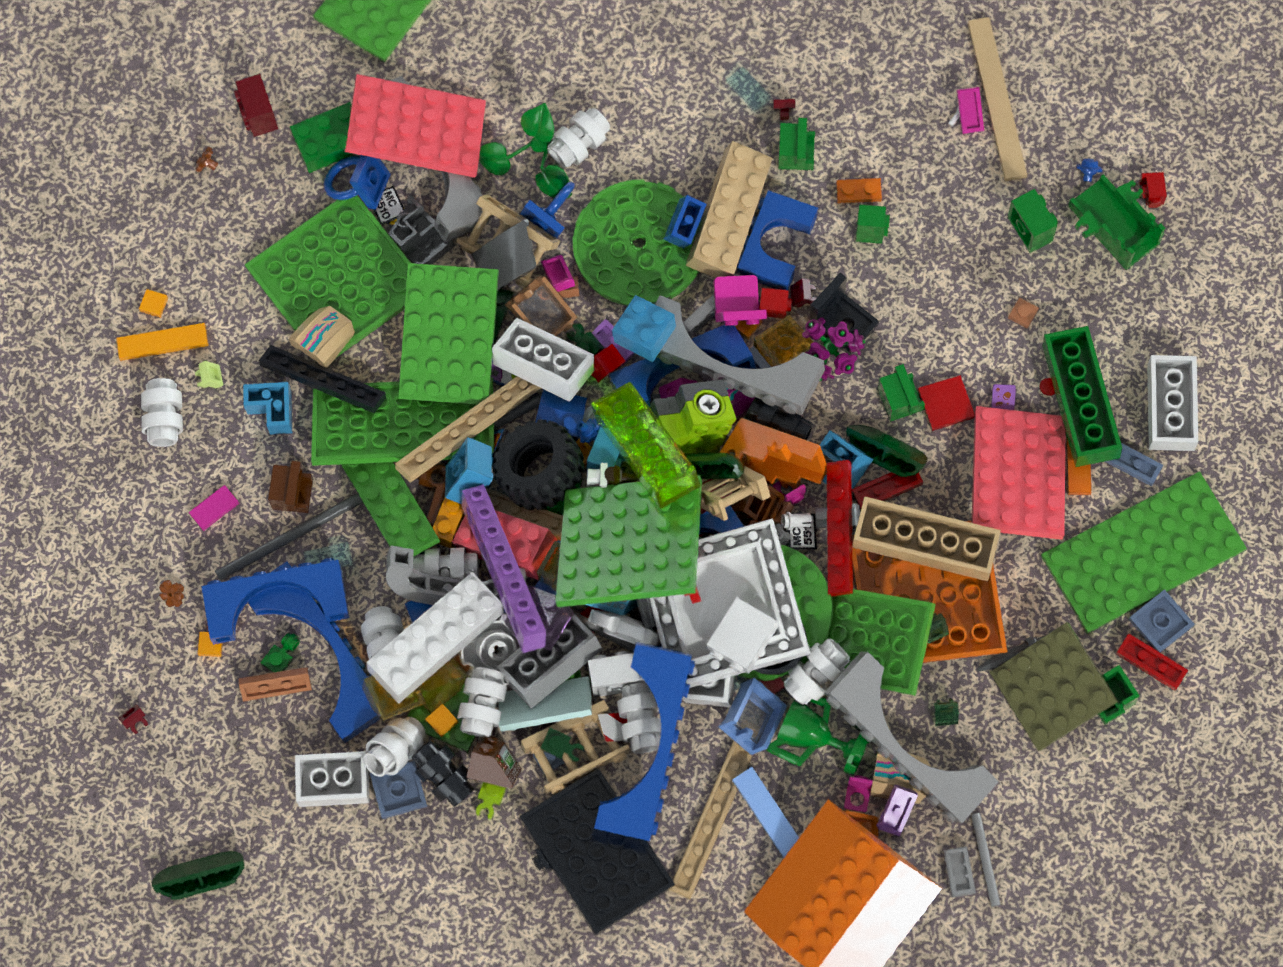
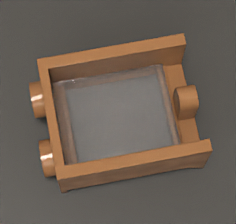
M545 276L534 278L505 304L516 318L554 336H558L562 331H568L573 327V321L578 318Z

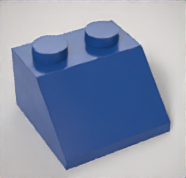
M543 389L535 423H537V420L556 422L568 431L574 441H577L579 437L578 432L580 431L577 425L583 420L587 398L575 395L569 402Z

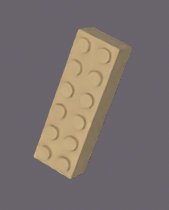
M734 141L724 150L685 266L714 278L734 275L773 159L772 157Z
M864 497L852 548L988 581L1001 530Z

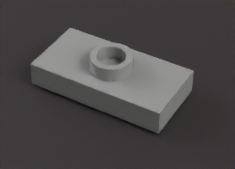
M967 846L943 850L952 898L975 894Z

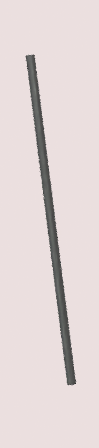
M542 392L519 404L495 421L494 430L539 407ZM358 493L215 570V573L221 581L360 505L363 501Z

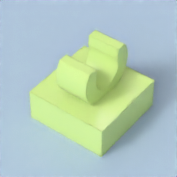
M208 361L198 364L199 370L195 372V375L201 377L202 381L197 383V386L203 388L208 386L219 388L223 386L220 365Z

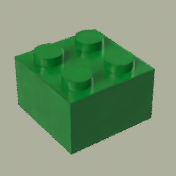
M1033 189L1012 200L1007 218L1029 253L1053 242L1058 221L1054 213H1050L1046 208L1044 197L1041 194L1038 195L1036 190Z

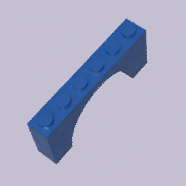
M724 324L692 338L693 342L704 353L721 363L738 368L756 369L753 355L734 325L725 326ZM656 357L653 362L643 359L609 374L612 387L632 424L645 418L651 406L652 392L659 381L670 372L680 368V366L673 363L666 364Z
M334 558L323 559L321 563L317 564L302 563L298 567L291 569L280 567L271 573L260 571L253 573V576L245 578L243 576H234L229 581L224 582L213 580L208 582L207 585L201 586L209 636L213 645L235 641L237 621L244 606L257 594L275 587H292L311 595L322 607L327 622L350 618L339 560H334Z

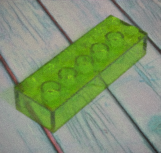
M631 382L590 403L596 421L660 509L701 487L695 468Z

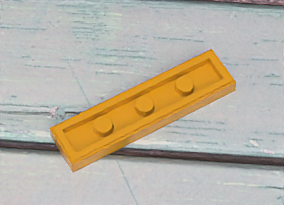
M205 323L116 338L120 361L209 346Z

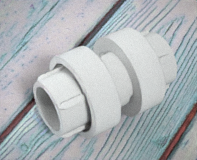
M589 108L586 112L578 111L569 120L571 128L568 129L562 126L554 133L553 141L548 145V152L561 167L566 168L572 164L579 165L589 156L588 147L595 150L606 141L605 134L610 130V124L597 109Z
M152 379L146 384V390L141 393V409L148 412L142 416V433L147 435V442L152 446H172L178 441V434L183 432V417L176 413L182 409V393L177 390V384L171 379Z
M429 548L425 550V554H418L413 557V569L425 574L463 580L473 572L479 578L478 554L466 553L465 548H451L450 555H441L440 548Z
M375 607L365 614V621L361 625V632L364 643L367 645L366 651L369 660L404 631L400 616L392 613V609L389 607Z
M827 639L822 645L815 643L809 649L811 653L807 655L809 660L805 664L799 661L796 666L788 671L790 676L784 681V686L801 704H807L811 699L818 701L828 689L825 683L828 680L834 682L845 670L844 667L850 662L849 655L832 639Z
M476 667L473 670L472 678H466L463 693L469 695L468 703H460L457 718L462 720L460 729L463 733L478 737H489L492 733V728L499 726L502 712L496 710L495 707L497 702H504L507 687L502 685L504 679L502 672Z
M636 683L623 687V698L617 701L619 716L627 718L628 722L621 726L624 742L630 743L631 751L637 754L658 750L661 738L660 718H655V713L659 712L651 689L647 683Z
M413 717L393 719L383 728L382 732L376 734L366 744V754L363 758L366 768L378 777H382L385 774H397L407 764L408 760L412 759L411 756L416 754L423 746V739L426 734L422 724Z

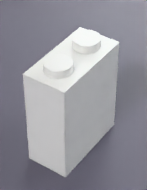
M736 597L707 643V647L710 650L709 654L719 661H722V659L730 662L729 666L739 673H742L743 670L750 673L779 626L777 620Z

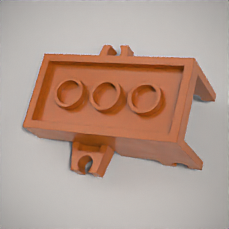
M740 418L720 453L735 452L734 456L739 458L744 466L765 476L767 483L773 484L777 478L782 487L788 488V486H791L793 488L792 491L800 487L801 478L821 484L827 474V463L820 445L744 418Z

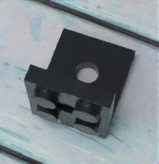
M839 273L811 304L809 320L824 318L825 323L823 326L826 329L824 336L829 338L828 329L830 327H836L839 322L849 320L854 324V327L848 331L854 334V330L857 329L858 334L863 335L865 340L879 325V321L845 294L847 277ZM849 346L840 347V349H842L845 353H848L849 355H852L854 353L850 352Z

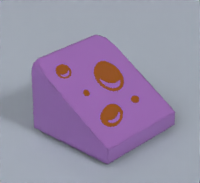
M994 384L992 387L991 408L1014 410L1016 386Z

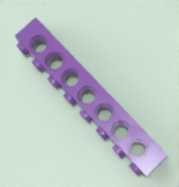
M480 485L462 490V509L522 652L525 653L545 647L546 630L485 486Z

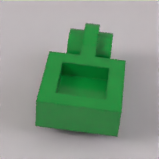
M288 632L281 641L283 648L280 649L273 645L260 662L261 665L273 673L285 671L293 660V657L287 654L289 650L293 652L300 643L298 636Z

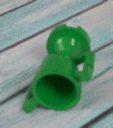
M821 697L818 701L810 700V702L824 707L823 717L795 699L786 714L777 739L769 744L766 751L794 765L802 766L816 749L830 745L843 752V758L846 761L843 772L854 776L864 756L866 745L869 742L861 734H859L858 738L850 739L848 742H844L831 735L828 727L831 705L827 702L826 698ZM785 744L806 750L799 757L779 747Z

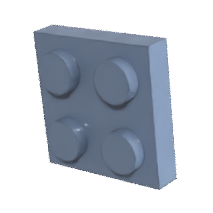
M1165 589L1128 619L1146 641L1160 653L1195 625Z
M414 761L408 762L395 775L385 774L382 777H378L370 773L382 820L428 807L421 780L414 773L417 769Z

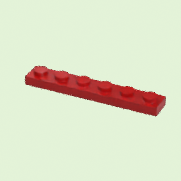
M849 460L827 463L828 594L831 597L853 594L852 470Z

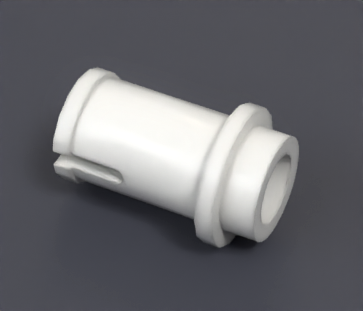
M786 512L781 515V526L787 530L797 527L809 528L811 526V523H808L811 522L810 513L791 514V512Z

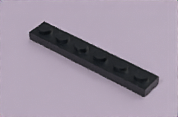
M270 345L259 359L261 367L374 414L386 399V393L273 345Z

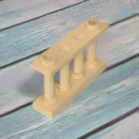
M490 195L480 196L476 204L482 208L481 216L470 236L460 237L456 242L462 246L461 248L465 252L473 254L482 247L477 243V240L490 216L494 215L499 218L501 223L493 238L526 218ZM529 221V226H527L528 238L536 242L537 248L533 254L537 267L544 252L557 249L561 241ZM536 268L524 277L516 279L515 283L524 288L533 280L531 276Z
M744 466V472L740 478L712 479L702 485L701 508L725 521L728 519L725 508L749 495L761 500L771 497L765 476ZM678 474L673 475L674 478L682 477ZM728 482V484H726V485L720 487L719 489H717V490H715V491H713V492H709V491H711V490H713V489H715V488H717V487H719V486H721V485H723V484H725V483ZM740 488V490L736 491L735 493H733V494H731V495H729V496H727V497H725V498H723V499L721 498V497H723V496H725V495H727V494H729V493H731V492H733V491H735V490H737V489Z
M605 700L592 705V715L562 720L521 740V748L524 754L531 752V754L535 755L549 782L544 785L546 795L549 793L555 795L565 789V785L591 773L597 768L600 769L612 762L617 764L627 758L630 747L627 744L620 748L617 741L607 742L611 753L599 758L584 730L585 725L593 721V723H597L603 735L598 714H608V706ZM551 727L564 734L576 733L590 763L578 768L576 763L571 761L567 754L564 753L562 758L570 773L557 779L544 752L540 750L548 729Z

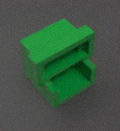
M798 118V124L780 123L778 169L814 170L815 131H807V118Z
M904 364L896 366L893 374L879 378L877 390L890 422L918 413L925 408V403L920 400L913 383L914 376L912 373L907 374Z
M1120 665L1104 673L1102 676L1118 701L1098 714L1104 725L1126 712L1125 710L1135 705L1140 697Z

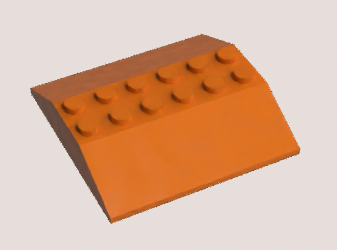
M852 535V547L855 535ZM852 548L854 589L936 604L923 663L1007 653L993 564L988 581Z
M828 799L745 909L744 913L774 943L804 967H883L942 888Z

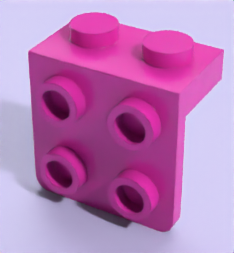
M755 275L714 278L716 322H724L725 326L738 325V321H746V325L760 324L759 320L767 319L766 310H759L758 279Z

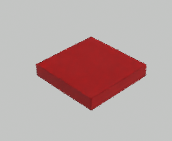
M961 375L918 388L919 397L925 403L924 411L932 431L975 418Z

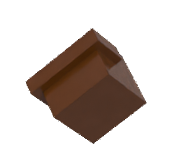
M291 461V466L273 465L268 496L272 510L309 513L314 479L312 474L303 473L301 462Z
M767 485L771 497L761 500L749 495L730 506L741 523L748 526L769 519L774 521L785 496L772 486Z

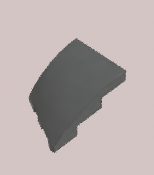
M410 195L407 198L408 203L404 211L399 213L396 223L388 234L412 263L432 265L456 245L453 240L446 243L443 241L434 227L435 220Z
M528 219L522 220L472 254L479 268L499 270L497 291L501 290L511 281L524 277L536 268L532 240H529L527 226H529Z

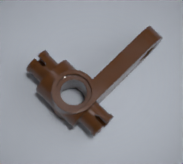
M439 464L434 465L416 478L419 480L418 485L425 486L430 491L435 492L427 516V520L432 528L445 493L446 467ZM438 474L442 477L443 481L439 483L434 482L431 476Z

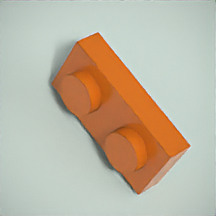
M881 178L836 180L837 203L882 202Z

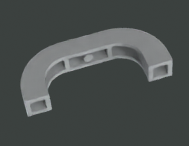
M390 546L386 562L387 584L396 594L405 599L434 605L462 581L460 579L416 571L413 569V549ZM519 568L526 583V569ZM492 579L483 581L482 583L500 600Z

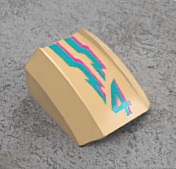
M331 306L319 308L310 315L290 336L289 341L297 350H301L318 362L319 365L328 368L354 336L355 332L350 319Z
M877 751L870 796L889 799L894 785L916 791L918 796L915 804H919L927 795L922 790L918 791L909 783L911 779L905 773L903 775L893 767L894 762L889 757L884 758ZM910 754L921 763L931 767L926 758Z

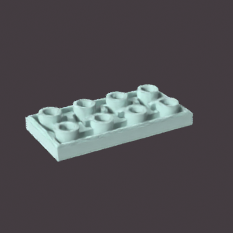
M589 676L565 680L532 709L514 690L507 691L504 702H499V711L502 712L499 722L500 731L516 730L518 728L592 715L591 681Z

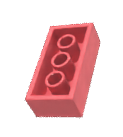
M495 510L519 568L526 569V576L538 580L557 542V538L548 528ZM465 516L452 543L457 548H465L466 553L478 554V559L484 560Z

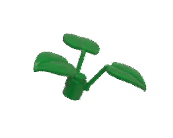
M542 103L537 107L527 110L521 117V126L524 132L529 136H534L529 143L507 155V150L503 144L498 142L486 143L480 147L479 162L490 173L501 176L506 174L511 168L508 159L513 158L527 148L531 147L537 153L543 152L540 165L542 172L535 176V181L538 188L545 195L555 198L560 190L569 182V178L566 172L559 166L548 165L545 168L549 153L548 145L553 141L552 138L554 137L555 130L551 113L546 103Z

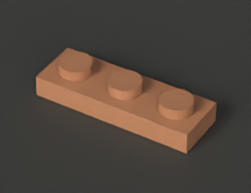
M308 667L239 678V687L243 701L312 690Z

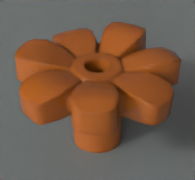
M210 146L205 149L202 157L197 159V172H201L204 167H209L212 170L216 169L218 163L211 159L213 148Z
M170 580L160 584L159 589L162 593L159 596L162 600H166L168 607H179L182 605V599L184 598L182 593L184 587L182 584H172Z

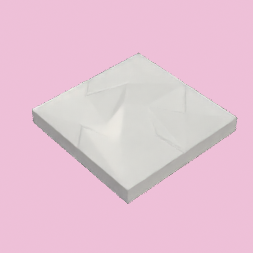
M773 519L699 539L696 585L701 602L692 604L690 596H684V594L649 598L662 648L692 654L691 660L695 661L693 674L687 675L686 683L690 684L689 688L741 674L729 666L730 662L722 659V661H719L712 657L707 647L708 641L736 597L777 620L779 625L752 670L811 654Z

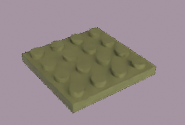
M1068 622L990 672L1038 751L1044 750L1118 702Z

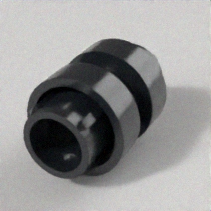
M757 397L753 400L745 419L804 440L808 439L813 424L804 419L805 413L802 416L796 413L790 414L781 410L782 407L777 405L770 406Z
M431 739L416 754L411 756L413 761L419 766L414 773L422 782L428 779L432 781L435 787L431 792L440 802L447 799L455 807L468 797L475 788L468 781L469 778H466L468 769L465 765L461 764L456 767L451 761L455 756L452 750L446 744L440 748Z

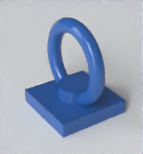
M363 155L360 157H347L337 162L328 171L324 180V189L328 196L336 200H346L359 195L368 209H377L391 174L378 158ZM356 165L350 179L352 188L346 191L335 190L333 188V180L336 175L344 168Z
M568 182L547 208L538 207L529 200L520 212V215L558 238L565 227L556 221L554 214L574 190L575 184Z

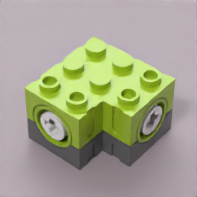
M722 379L680 385L679 391L674 397L653 399L643 420V425L651 450L654 451L657 461L663 460L667 462L685 453L719 452L720 446L725 441L726 435L736 420V416L724 380Z

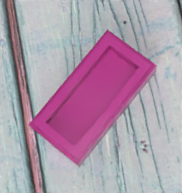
M979 87L956 90L962 134L985 131Z
M562 254L541 261L548 281L557 292L575 286L574 279Z
M224 485L188 513L198 526L205 531L235 508L239 502Z

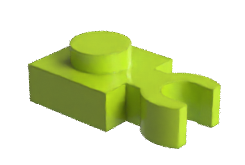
M483 782L478 794V799L483 800V803L477 806L476 815L480 816L483 809H488L489 814L487 818L491 820L494 816L493 805H501L506 788Z

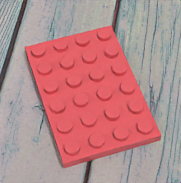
M357 74L345 152L476 178L486 100Z
M976 406L971 523L1001 530L1000 533L1063 539L1065 523L1066 431L1060 415Z

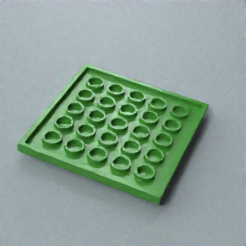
M358 195L350 199L336 200L245 264V268L294 331L316 310L331 306L350 319L355 333L337 355L338 357L405 309L408 263L411 262Z
M700 475L607 485L606 488L596 486L565 490L555 599L557 607L696 593L702 490Z

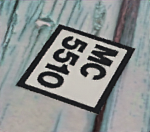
M394 185L384 190L377 209H373L381 225L397 219L399 213L405 209Z
M810 513L811 522L808 523H811V526L809 528L797 527L788 530L790 534V548L795 550H817L815 513Z

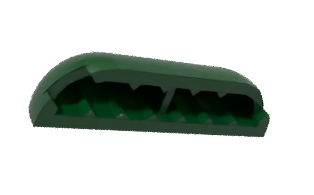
M865 425L847 426L846 436H849L851 444L873 459L872 463L898 476H913L919 473L928 461L927 456L920 450L878 429Z
M685 453L674 457L669 462L665 473L667 479L674 478L673 475L675 474L682 477L700 475L701 479H732L741 477L744 472V465L739 458L729 453Z
M225 851L170 866L154 876L152 888L157 894L160 893L163 896L170 897V900H179L232 885L244 870L243 855L235 851Z

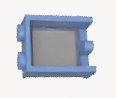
M752 678L740 683V689L724 721L718 727L750 755H753L768 748L787 705L777 695L769 691L762 682Z

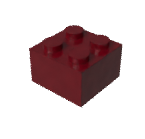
M261 74L235 81L237 90H234V94L246 130H251L253 137L278 130Z

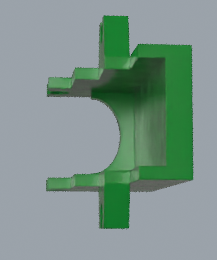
M1103 174L1095 184L1075 199L1071 198L1068 207L1079 218V221L1075 224L1077 231L1082 226L1086 227L1087 231H1083L1082 236L1087 238L1094 235L1121 266L1127 270L1160 245L1166 228L1161 223L1157 224L1155 221L1156 217L1151 212L1148 214L1137 202L1143 194V190L1139 188L1138 192L1131 191V188L1136 185L1134 180L1116 188Z

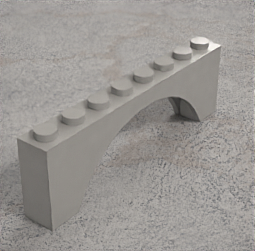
M403 76L390 80L410 85ZM441 171L445 184V202L437 214L434 227L446 243L473 231L482 214V208L476 203L479 197L483 195L481 194L480 187L469 176ZM490 216V218H489V220L487 221L486 225H487L488 223H490V220H491L492 216Z
M659 296L655 305L673 313L676 322V328L657 355L662 362L678 365L682 370L689 373L693 371L708 381L723 379L728 389L735 388L748 397H757L770 406L777 405L790 414L796 413L802 416L825 371L824 360L803 352L786 363L763 369H745L721 363L704 353L690 338L682 321L680 303L664 296Z
M860 652L824 692L828 697L827 702L833 708H839L845 714L843 716L844 719L852 726L856 725L861 730L860 734L868 742L873 741L878 746L876 750L884 758L889 757L894 762L893 767L902 775L905 773L911 779L909 783L918 791L922 790L927 795L925 797L926 800L943 811L942 815L951 823H963L999 781L982 765L945 771L927 766L907 753L892 735L883 715L880 686L884 667L869 652Z

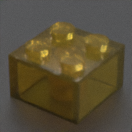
M788 315L754 337L753 346L768 364L774 367L796 358L803 352L809 351L813 341L810 337L804 338L802 336L803 329Z

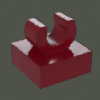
M795 99L773 100V110H780V120H789V109L796 108Z
M802 278L790 286L792 307L800 308L805 304H812L816 297H811V292L816 290V287L810 285V279Z
M137 704L118 717L125 728H130L134 734L138 733L135 728L137 722H142L145 727L148 726L144 718L145 714Z

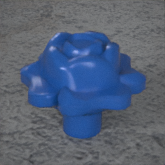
M1083 159L1081 164L1076 165L1077 169H1080L1084 174L1083 180L1088 182L1092 181V176L1097 174V172L1103 171L1098 166V161L1094 159Z
M588 419L586 423L583 421L578 423L577 428L580 430L578 432L580 442L590 443L596 439L600 430L597 419Z

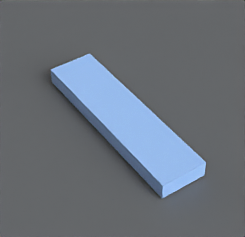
M753 767L732 779V781L784 858L799 837Z

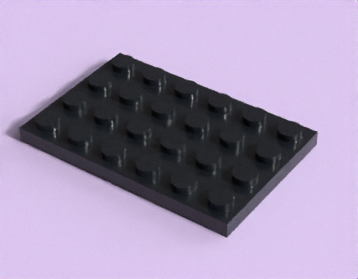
M599 768L519 816L525 829L540 849L595 936L675 886V883L646 840L594 829L600 802L617 797Z

